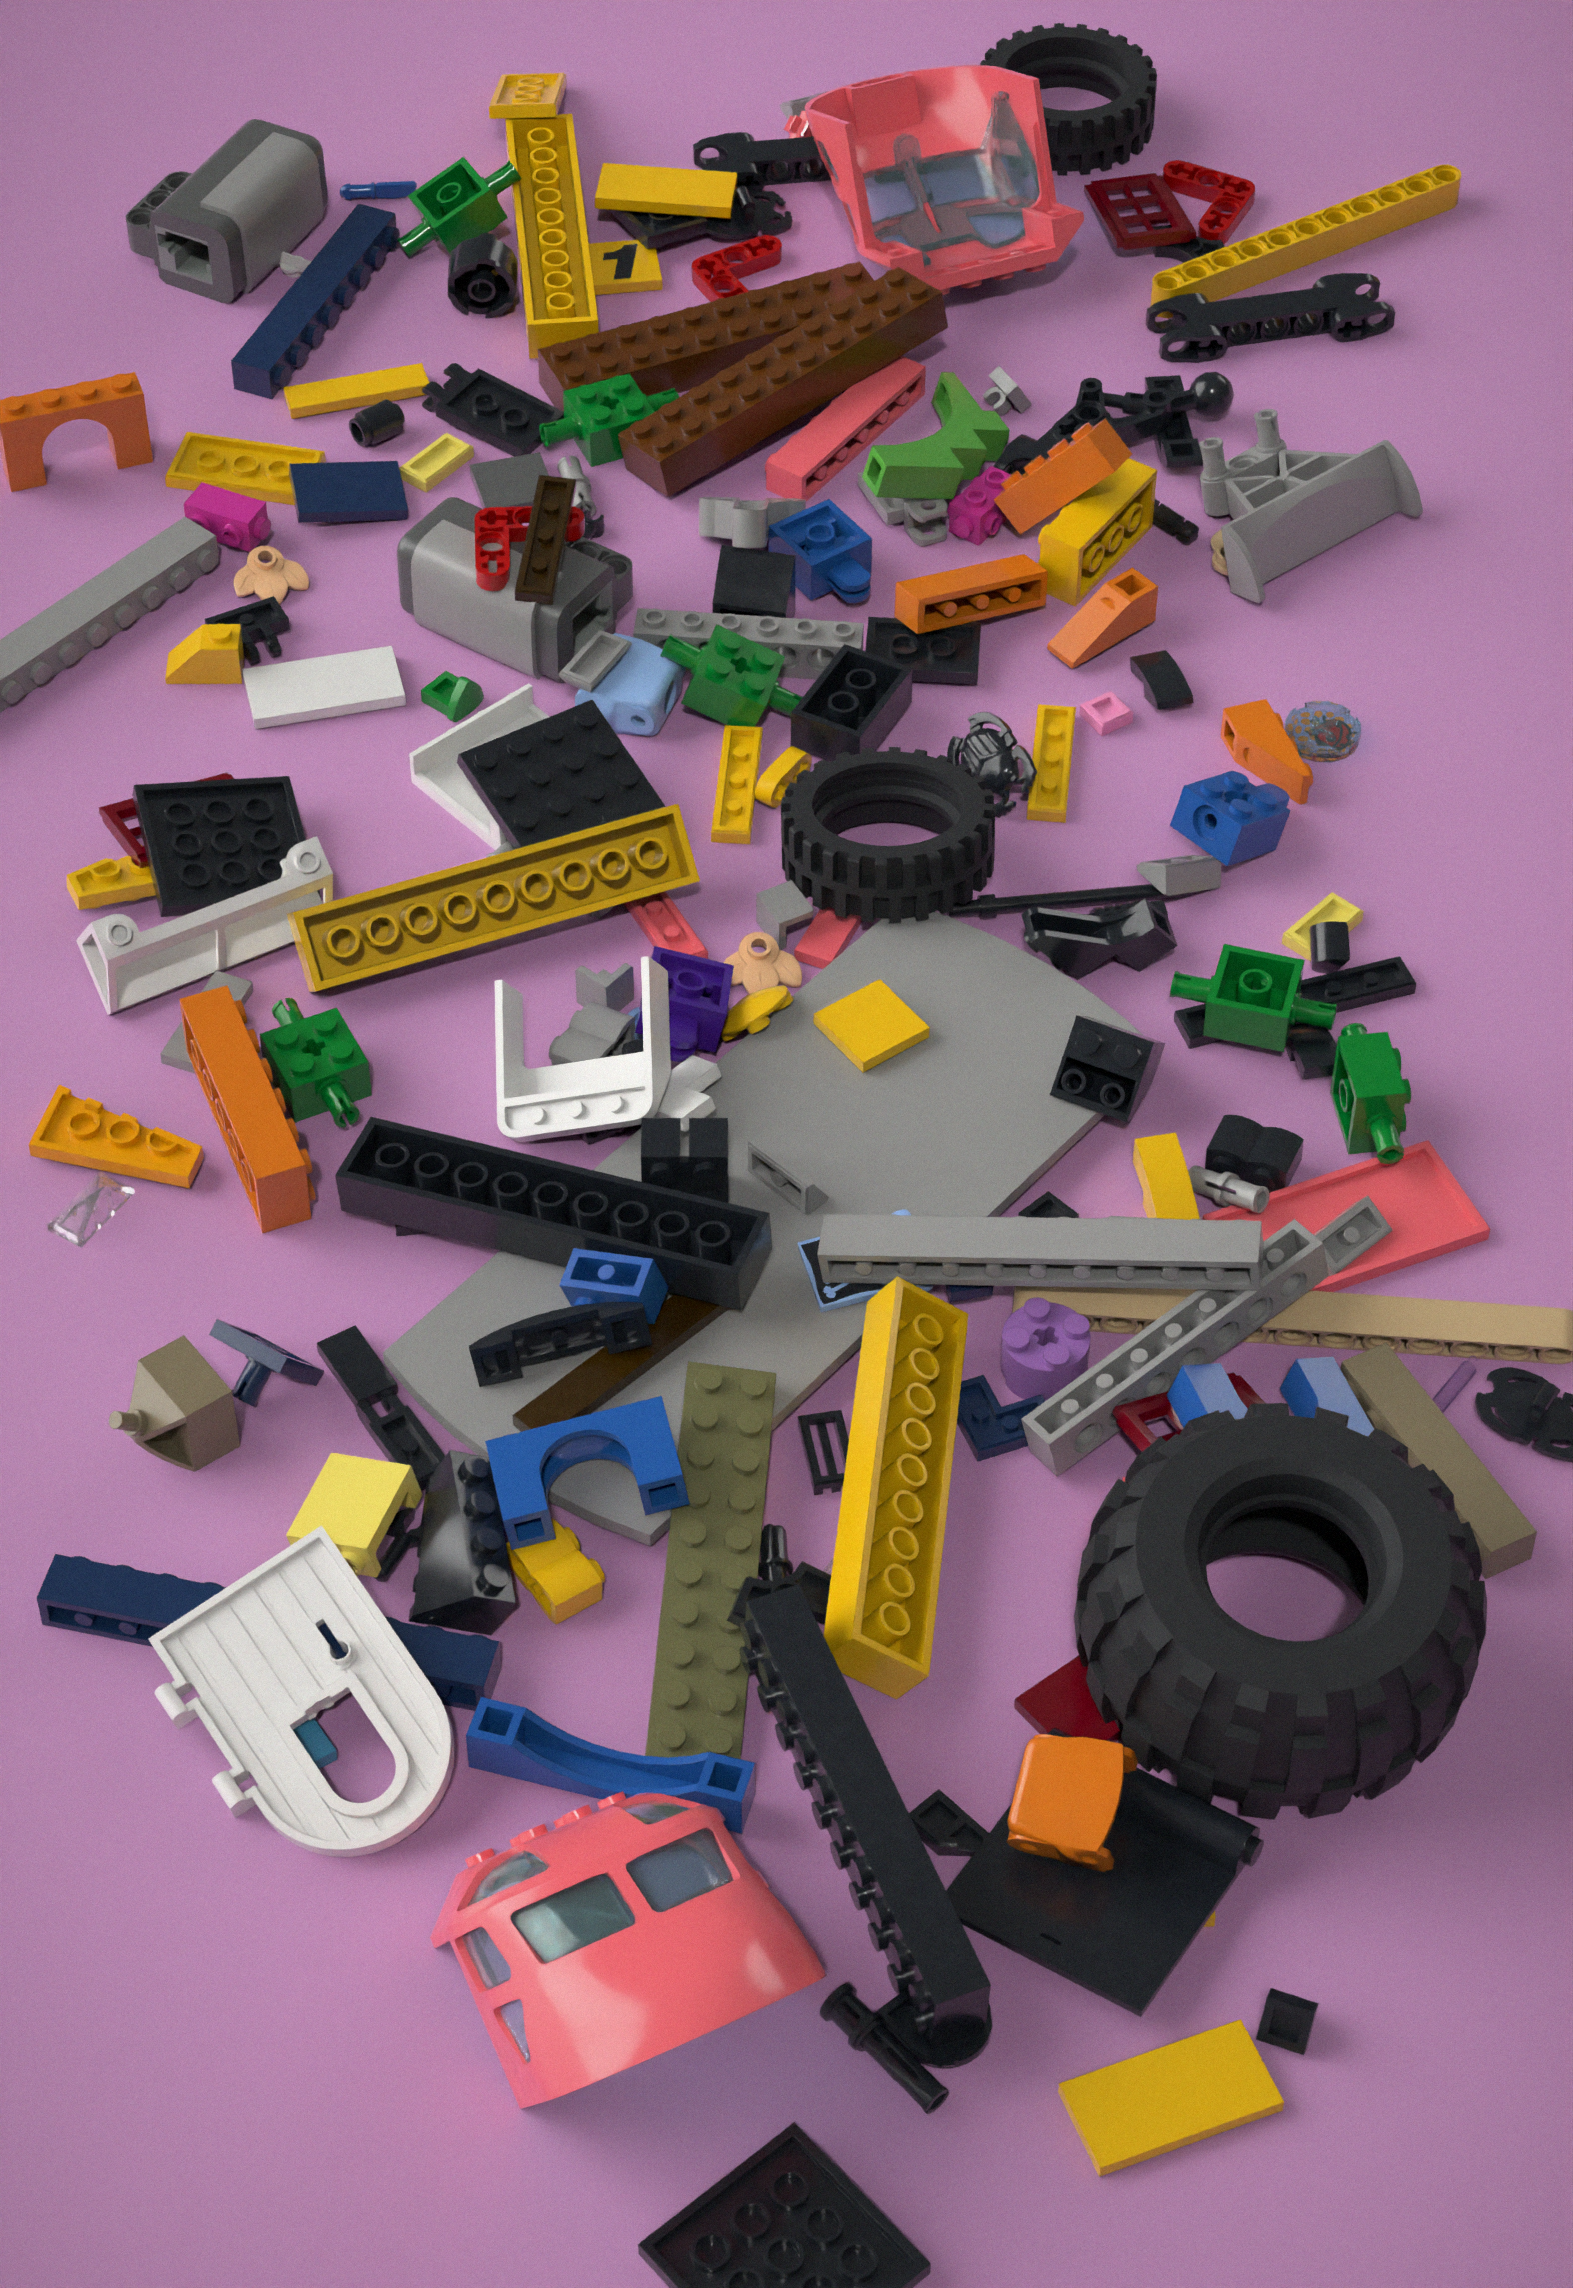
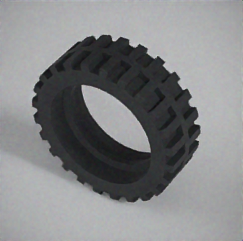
M1055 23L1052 28H1044L1042 25L1033 26L1030 32L1025 33L1019 30L1012 33V39L1002 38L996 42V49L990 48L985 53V60H982L980 65L1001 67L1039 78L1040 90L1056 87L1078 88L1100 94L1112 101L1103 106L1085 110H1057L1043 107L1052 171H1057V175L1067 176V173L1071 171H1079L1080 175H1087L1091 173L1092 169L1100 168L1102 172L1110 170L1115 162L1122 165L1130 161V153L1138 155L1143 150L1144 143H1149L1154 127L1157 71L1155 68H1152L1153 61L1148 55L1142 56L1143 49L1137 44L1130 46L1127 44L1128 38L1120 34L1114 37L1108 34L1109 30L1099 27L1097 31L1090 30L1084 24H1077V27H1065L1064 23ZM1003 98L1000 135L1003 138L1024 140L1023 132L1008 100ZM1020 155L1004 156V159L1008 157L1013 158L1014 165L1022 168L1025 165L1035 167L1034 171L1037 172L1035 161L1032 158Z
M889 747V751L875 752L874 748H864L860 754L850 755L847 751L837 754L834 761L828 762L823 759L814 764V771L803 770L797 775V784L789 783L785 789V797L781 801L782 869L785 871V879L787 882L792 880L805 898L812 897L813 906L821 910L827 907L835 909V915L844 918L852 914L861 916V921L874 922V918H889V923H901V918L915 916L918 921L928 919L929 913L939 911L941 914L953 910L954 903L959 902L964 905L972 900L973 890L981 892L987 885V878L992 877L995 854V805L992 790L986 789V782L981 776L971 777V768L966 765H952L951 758L944 755H939L937 758L927 756V751L915 749L914 753L901 752V747ZM876 822L909 823L940 833V835L922 842L898 846L868 845L847 840L836 834L854 826Z

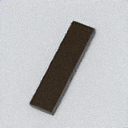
M545 475L538 476L515 587L516 601L553 605L576 493V479Z

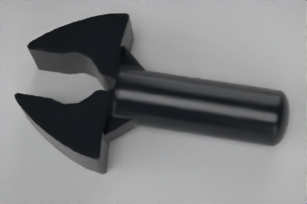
M406 1508L397 1512L386 1532V1535L392 1536L394 1539L379 1560L381 1571L378 1577H374L379 1582H386L410 1548L418 1547V1543L422 1539L424 1527L421 1525L406 1533V1529L415 1519L414 1508Z

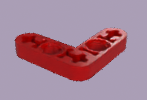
M1172 160L1163 167L1162 176L1172 192L1212 203L1199 221L1198 237L1207 240H1221L1225 244L1253 206L1255 185L1247 179L1181 160ZM1203 184H1211L1214 186H1205Z
M763 235L701 256L692 262V282L710 302L746 293L748 289L738 279L778 265L782 260V243L777 237ZM731 261H743V262H742V263H732ZM727 289V290H731V291H729V292H719V291H717V290Z
M532 506L489 507L479 510L475 514L476 582L481 589L499 591L506 586L510 578L509 542H525L528 526L521 524L529 523ZM575 506L572 508L566 542L580 539L585 532V515L581 509ZM488 543H498L503 546L495 551H488L482 548ZM489 561H496L497 572H489Z

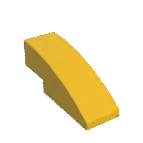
M1176 1132L1136 1138L1134 1141L1133 1164L1144 1192L1142 1204L1147 1218L1200 1219L1190 1176Z

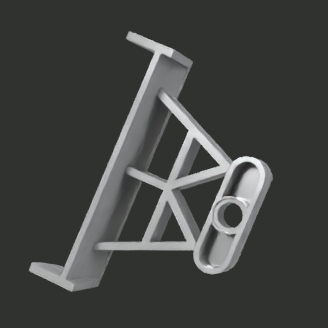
M1274 409L1260 410V413L1256 412L1254 414L1259 442L1254 447L1225 461L1223 440L1221 438L1211 437L1205 439V442L1201 441L1199 443L1204 471H1202L1200 476L1205 513L1211 516L1230 514L1234 519L1221 527L1231 593L1256 603L1265 600L1264 583L1399 511L1414 517L1423 513L1419 490L1413 475L1401 454L1388 440H1383L1359 454L1287 450L1286 443L1280 438L1277 411Z

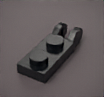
M390 1388L381 1391L379 1395L381 1404L388 1413L386 1416L380 1418L372 1406L365 1400L355 1404L357 1416L388 1461L411 1465L421 1491L425 1490L426 1482L445 1455L409 1406H404Z

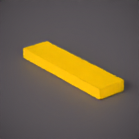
M422 363L283 387L291 419L374 405L385 399L396 401L424 396L427 394H424L422 389L429 381Z
M1038 704L1032 757L1038 773L1035 775L1032 787L1029 788L1027 820L1066 823L1076 707Z
M724 726L711 842L751 843L756 800L755 788L759 775L763 727Z

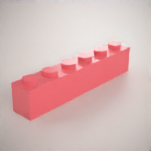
M900 356L849 387L839 397L834 398L826 409L818 416H814L808 425L799 433L794 434L776 453L769 456L765 464L766 490L783 498L805 499L807 502L925 395L926 366Z

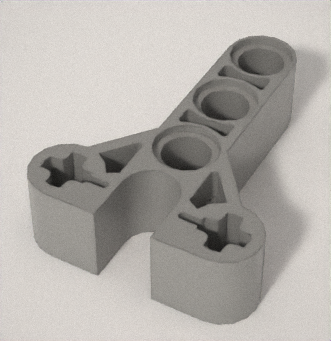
M700 497L699 535L732 539L733 547H766L768 526L805 510L806 500L797 498L740 500V497Z

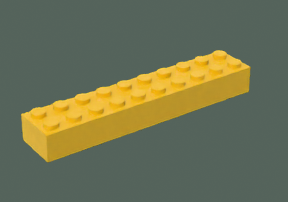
M557 114V117L505 118L508 161L513 164L521 177L520 181L511 185L529 359L538 358V349L581 338L588 334L599 333L572 114Z
M674 804L287 913L308 990L309 992H316L699 882L700 879L679 804Z
M898 1276L869 1299L866 1305L823 1635L841 1673L896 1700L926 1679L930 1672L969 1316L968 1313Z

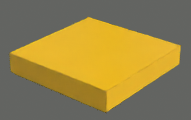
M881 979L814 1013L813 1024L862 1073L929 1038L930 1027Z

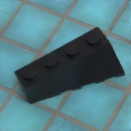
M449 1450L426 1482L421 1526L424 1529L417 1550V1557L420 1558L418 1573L414 1577L412 1592L415 1593L414 1604L410 1608L408 1621L492 1635L516 1604L491 1465L489 1457Z

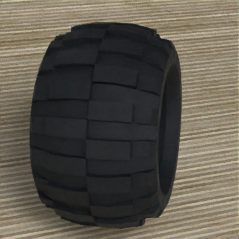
M1284 1403L1250 1404L1244 1418L1235 1419L1229 1410L1221 1413L1217 1410L1189 1420L1180 1435L1175 1434L1167 1442L1162 1436L1159 1437L1136 1457L1126 1472L1125 1482L1118 1479L1106 1495L1092 1521L1089 1541L1082 1553L1074 1613L1076 1644L1082 1666H1088L1086 1681L1105 1724L1115 1720L1119 1730L1123 1729L1122 1740L1124 1747L1134 1751L1138 1763L1148 1772L1154 1769L1157 1773H1160L1165 1768L1177 1776L1176 1783L1178 1788L1208 1803L1212 1802L1214 1795L1242 1802L1241 1816L1275 1820L1281 1806H1298L1300 1814H1307L1308 1819L1342 1812L1350 1803L1352 1794L1358 1798L1367 1793L1370 1800H1373L1399 1784L1411 1772L1414 1760L1416 1759L1422 1763L1436 1750L1453 1727L1459 1708L1468 1696L1479 1664L1480 1650L1486 1635L1487 1596L1485 1581L1479 1580L1482 1573L1480 1550L1470 1522L1460 1523L1457 1511H1455L1454 1494L1433 1469L1429 1471L1424 1464L1412 1468L1408 1464V1447L1390 1435L1375 1428L1367 1437L1347 1428L1348 1415L1319 1407L1316 1408L1314 1418L1289 1415L1288 1404ZM1248 1553H1268L1292 1557L1317 1566L1342 1581L1355 1593L1364 1607L1347 1628L1331 1637L1313 1641L1275 1639L1246 1628L1230 1617L1218 1605L1211 1593L1206 1566L1224 1557Z

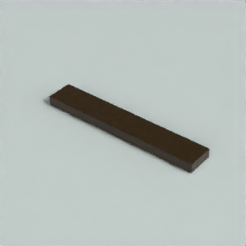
M674 1294L662 1303L655 1324L647 1323L652 1340L651 1345L609 1355L607 1346H604L513 1414V1426L522 1432L591 1414L729 1310L730 1307Z

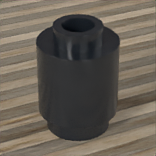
M385 399L357 412L354 418L349 421V429L357 444L360 446L366 444L373 446L402 432L405 418L398 404H393L390 400Z

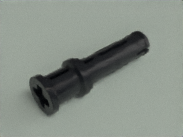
M845 1983L833 1991L823 2003L819 2015L826 2022L833 2021L849 2037L848 2044L854 2050L859 2052L866 2051L923 2108L926 2114H930L938 2109L947 2099L949 2090L942 2086L886 2030V2018L879 2011L872 2012L856 1996L857 1989L851 1983Z

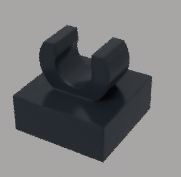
M1271 1988L1266 1998L1256 2040L1304 2055L1308 2047L1319 2003Z

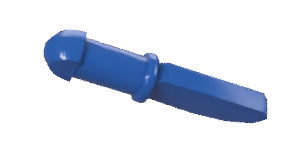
M414 181L378 182L377 184L371 182V184L350 185L349 183L343 185L339 193L341 197L347 200L352 198L376 199V197L401 198L407 197L414 192L417 183Z

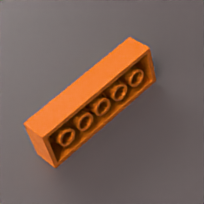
M227 985L180 998L186 1051L262 1233L311 1219L310 1201L315 1200L314 1188L310 1177L307 1176V1174L313 1172L311 1160L305 1148L299 1150L296 1144L299 1142V1135L293 1118L285 1119L283 1113L286 1112V1106L281 1090L279 1088L272 1089L270 1083L273 1082V1077L267 1059H259L257 1053H260V1047L256 1033L253 1028L247 1030L244 1025L247 1023V1016L242 1001L240 999L234 1001Z

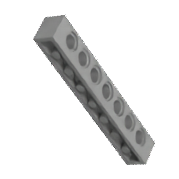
M1295 1219L1264 1241L1261 1291L1205 1289L1195 1291L1023 1417L1021 1420L1030 1452L1058 1477L1121 1430V1427L1116 1423L1117 1418L1112 1413L1115 1406L1169 1391L1182 1365L1211 1364L1326 1279L1329 1273L1323 1242Z

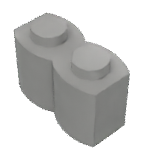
M592 1001L589 1002L581 1011L577 1010L573 1014L569 1028L552 1041L549 1048V1059L552 1061V1066L622 1055L623 1044L635 1040V1017Z

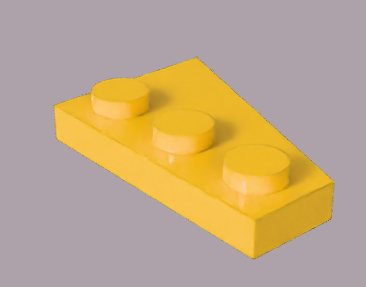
M128 855L116 861L105 858L66 875L67 889L78 910L96 909L103 905L123 901H136L140 898L156 895L149 866L144 868L136 866Z

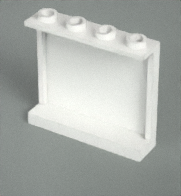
M528 683L515 692L508 694L503 699L479 711L476 715L409 754L411 782L494 850L507 842L508 839L458 766V754L548 718L549 716L533 704L532 685Z

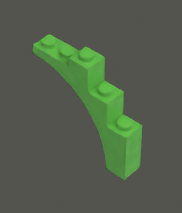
M941 372L931 403L940 417L942 428L935 434L914 442L897 445H872L862 478L876 497L954 499L957 487L962 480H973L979 475L981 466L985 461H997L1009 440V428L996 411H983L954 372Z

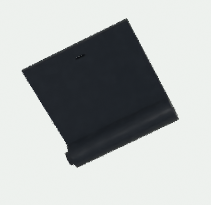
M1056 1727L1047 1734L1059 1737H1074ZM1136 1768V1771L1124 1772L1118 1810L1111 1830L1102 1846L1107 1848L1113 1856L1114 1864L1112 1870L1102 1872L1071 1866L1049 1857L1022 1852L1011 1847L1007 1843L1010 1832L1007 1825L1010 1805L946 1892L962 1925L1142 2017L1245 1865L1252 1867L1256 1863L1262 1852L1264 1840L1259 1838V1827Z

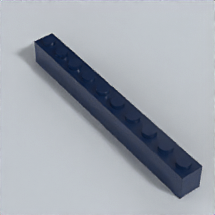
M55 1554L37 1595V1603L42 1625L153 1647L148 1640L150 1637L226 1587L214 1582L201 1583L181 1579L168 1573L155 1574L135 1570L127 1565L115 1566L94 1562L82 1556L69 1557ZM385 1617L438 1694L443 1705L476 1711L481 1697L492 1698L501 1671L499 1641L490 1640L478 1634L465 1635L445 1631L437 1626L424 1627L400 1622L392 1617ZM323 1623L317 1627L331 1646L336 1659L344 1658L348 1653L342 1650L327 1625Z

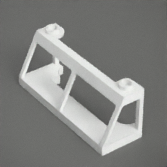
M318 837L300 842L289 850L286 858L280 861L283 870L280 879L143 932H139L136 923L130 917L123 914H112L91 922L76 941L107 1014H113L213 975L216 970H226L295 943L287 913L333 901V872ZM322 888H323V903H322L321 898H320V896H319V894H318V891H317V890L322 889Z

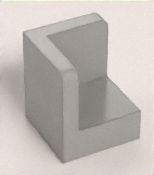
M792 880L756 893V922L764 933L771 935L777 941L780 950L786 948V927L813 916V907Z
M624 963L612 974L604 969L596 974L583 965L575 970L577 1003L583 1007L592 1001L620 1011L634 1000V978L631 965Z

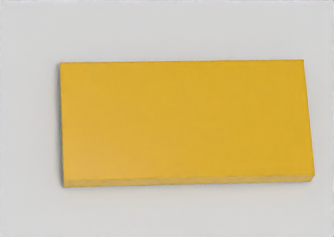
M502 74L489 105V119L557 117L567 86L566 74Z
M603 163L595 194V208L729 219L731 218L737 187V173Z
M186 432L165 476L166 487L195 491L203 482L254 499L295 505L289 477V464L325 463V451Z
M1241 2019L1059 2083L1058 2087L1060 2098L1099 2177L1283 2111L1284 2100Z

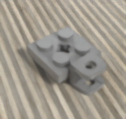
M863 472L858 473V486L887 525L904 522L905 532L919 546H927L947 539V528L941 517L947 516V509L952 499L876 497L862 478ZM924 531H932V532H934V533L928 535V534H924V533H922V532H924Z

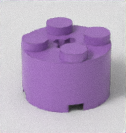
M1040 1297L1027 1300L1023 1307L1013 1312L1003 1327L1000 1360L1001 1372L1006 1379V1385L1010 1391L1024 1400L1042 1394L1046 1401L1088 1370L1091 1341L1088 1319L1067 1306L1048 1302Z

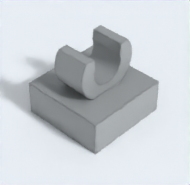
M1000 366L988 375L996 387L988 389L984 393L983 398L994 408L999 416L1005 415L1010 410L1012 404L1020 413H1023L1032 405L1019 386Z

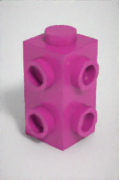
M990 466L980 476H976L960 495L954 496L947 510L949 515V532L978 546L990 535L996 534L1000 526L1008 518L993 499L1004 490L1000 484L1011 474Z
M201 482L183 504L185 517L216 535L217 542L248 552L253 550L261 540L266 539L270 531L271 522L268 519L266 502Z

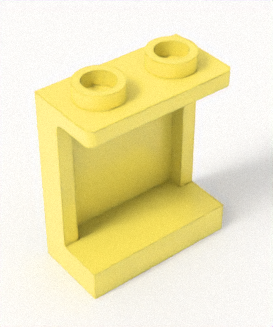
M331 1453L286 1534L290 1546L322 1525L356 1576L378 1577L381 1566L376 1557V1551L400 1506L416 1508L423 1495L411 1465Z

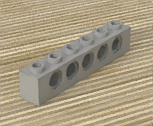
M638 608L633 632L634 638L642 639L663 649L670 633L701 649L702 646L706 645L717 624L785 656L778 677L817 680L844 644L863 650L864 623Z

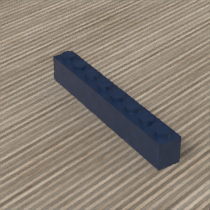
M358 204L231 360L234 389L273 399L278 391L287 385L290 376L304 363L305 357L313 347L318 346L324 333L335 324L337 317L344 308L351 304L355 294L361 287L366 285L368 278L374 270L382 265L384 258L390 250L397 246L400 231L396 227L395 213L363 204Z

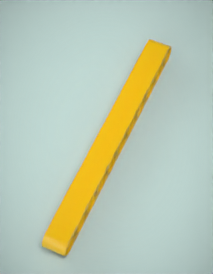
M1437 165L1161 271L1152 278L1150 306L1162 300L1191 293H1201L1207 297L1209 302H1214L1451 210L1458 203L1461 171L1452 165ZM1162 312L1157 317L1172 318L1173 314L1171 312Z

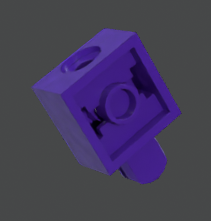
M654 946L651 958L668 971L670 1060L683 1062L691 1055H694L696 1049L715 1052L727 1015L734 965ZM641 996L635 1033L643 1035Z

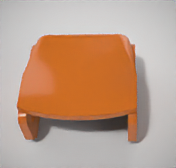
M1047 1734L1033 1736V1739L1027 1743L1007 1820L1010 1830L1007 1843L1022 1852L1049 1857L1071 1866L1102 1872L1112 1870L1114 1864L1113 1856L1107 1848L1102 1846L1111 1830L1118 1810L1124 1772L1136 1771L1138 1760L1134 1751L1124 1747L1121 1743L1088 1737H1059Z

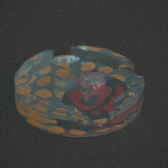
M1330 701L1305 703L1304 708L1297 710L1296 707L1291 710L1285 720L1284 730L1289 738L1295 740L1298 754L1304 759L1330 763L1343 760L1353 754L1360 743V721L1357 717L1355 720L1350 715L1349 709Z

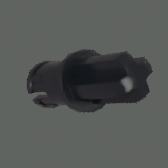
M767 1524L762 1530L760 1544L761 1562L758 1566V1576L764 1581L780 1580L791 1575L793 1572V1564L788 1560L786 1530L781 1525Z

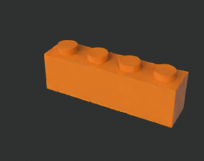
M1106 419L1093 427L1089 422L1071 435L1073 441L1068 443L1066 439L1061 440L1047 452L1049 454L1048 458L1044 459L1042 455H1039L1024 467L1026 473L1021 475L1019 471H1016L1000 484L1004 490L993 500L1019 534H1022L1114 473L1132 455V452Z
M1025 554L899 581L896 582L894 617L916 634H921L1046 605L1048 571Z

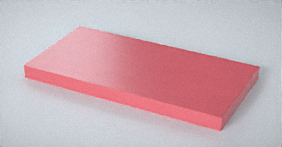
M1429 1140L1405 1147L1403 1158L1396 1163L1384 1164L1375 1157L1270 1192L1268 1205L1261 1213H1256L1237 1205H1231L1204 1214L1202 1220L1234 1221L1242 1219L1262 1221L1263 1241H1265L1294 1219L1314 1234L1352 1204L1368 1195L1390 1225L1392 1231L1337 1274L1329 1275L1310 1290L1335 1292L1488 1240L1490 1233L1489 1226Z

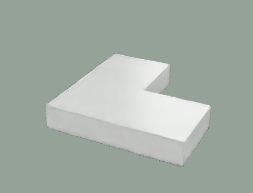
M691 1055L672 1069L658 1111L653 1118H680L681 1130L686 1132L689 1130V1118H705L712 1113L716 1107L711 1096L701 1092L720 1079L721 1073L717 1064Z

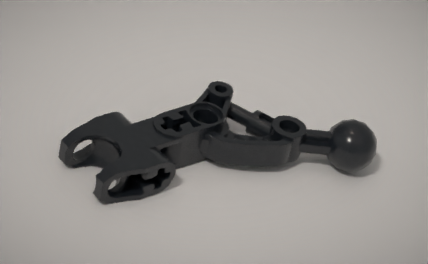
M1205 372L1195 378L1190 386V390L1172 394L1164 388H1152L1144 394L1126 392L1125 396L1104 393L1102 382L1099 379H1084L1080 383L1076 405L1038 440L1025 434L1016 437L1007 445L994 467L1009 474L1019 471L1023 475L1026 473L1024 467L1039 455H1042L1044 459L1048 458L1049 454L1047 452L1061 440L1066 439L1068 443L1073 441L1071 435L1088 422L1093 427L1106 419L1122 441L1127 444L1161 432L1166 426L1171 424L1173 414L1194 409L1205 417H1217L1226 412L1232 404L1234 398L1232 384L1225 376L1218 372ZM1105 406L1122 409L1123 414L1131 416L1113 418L1106 411Z

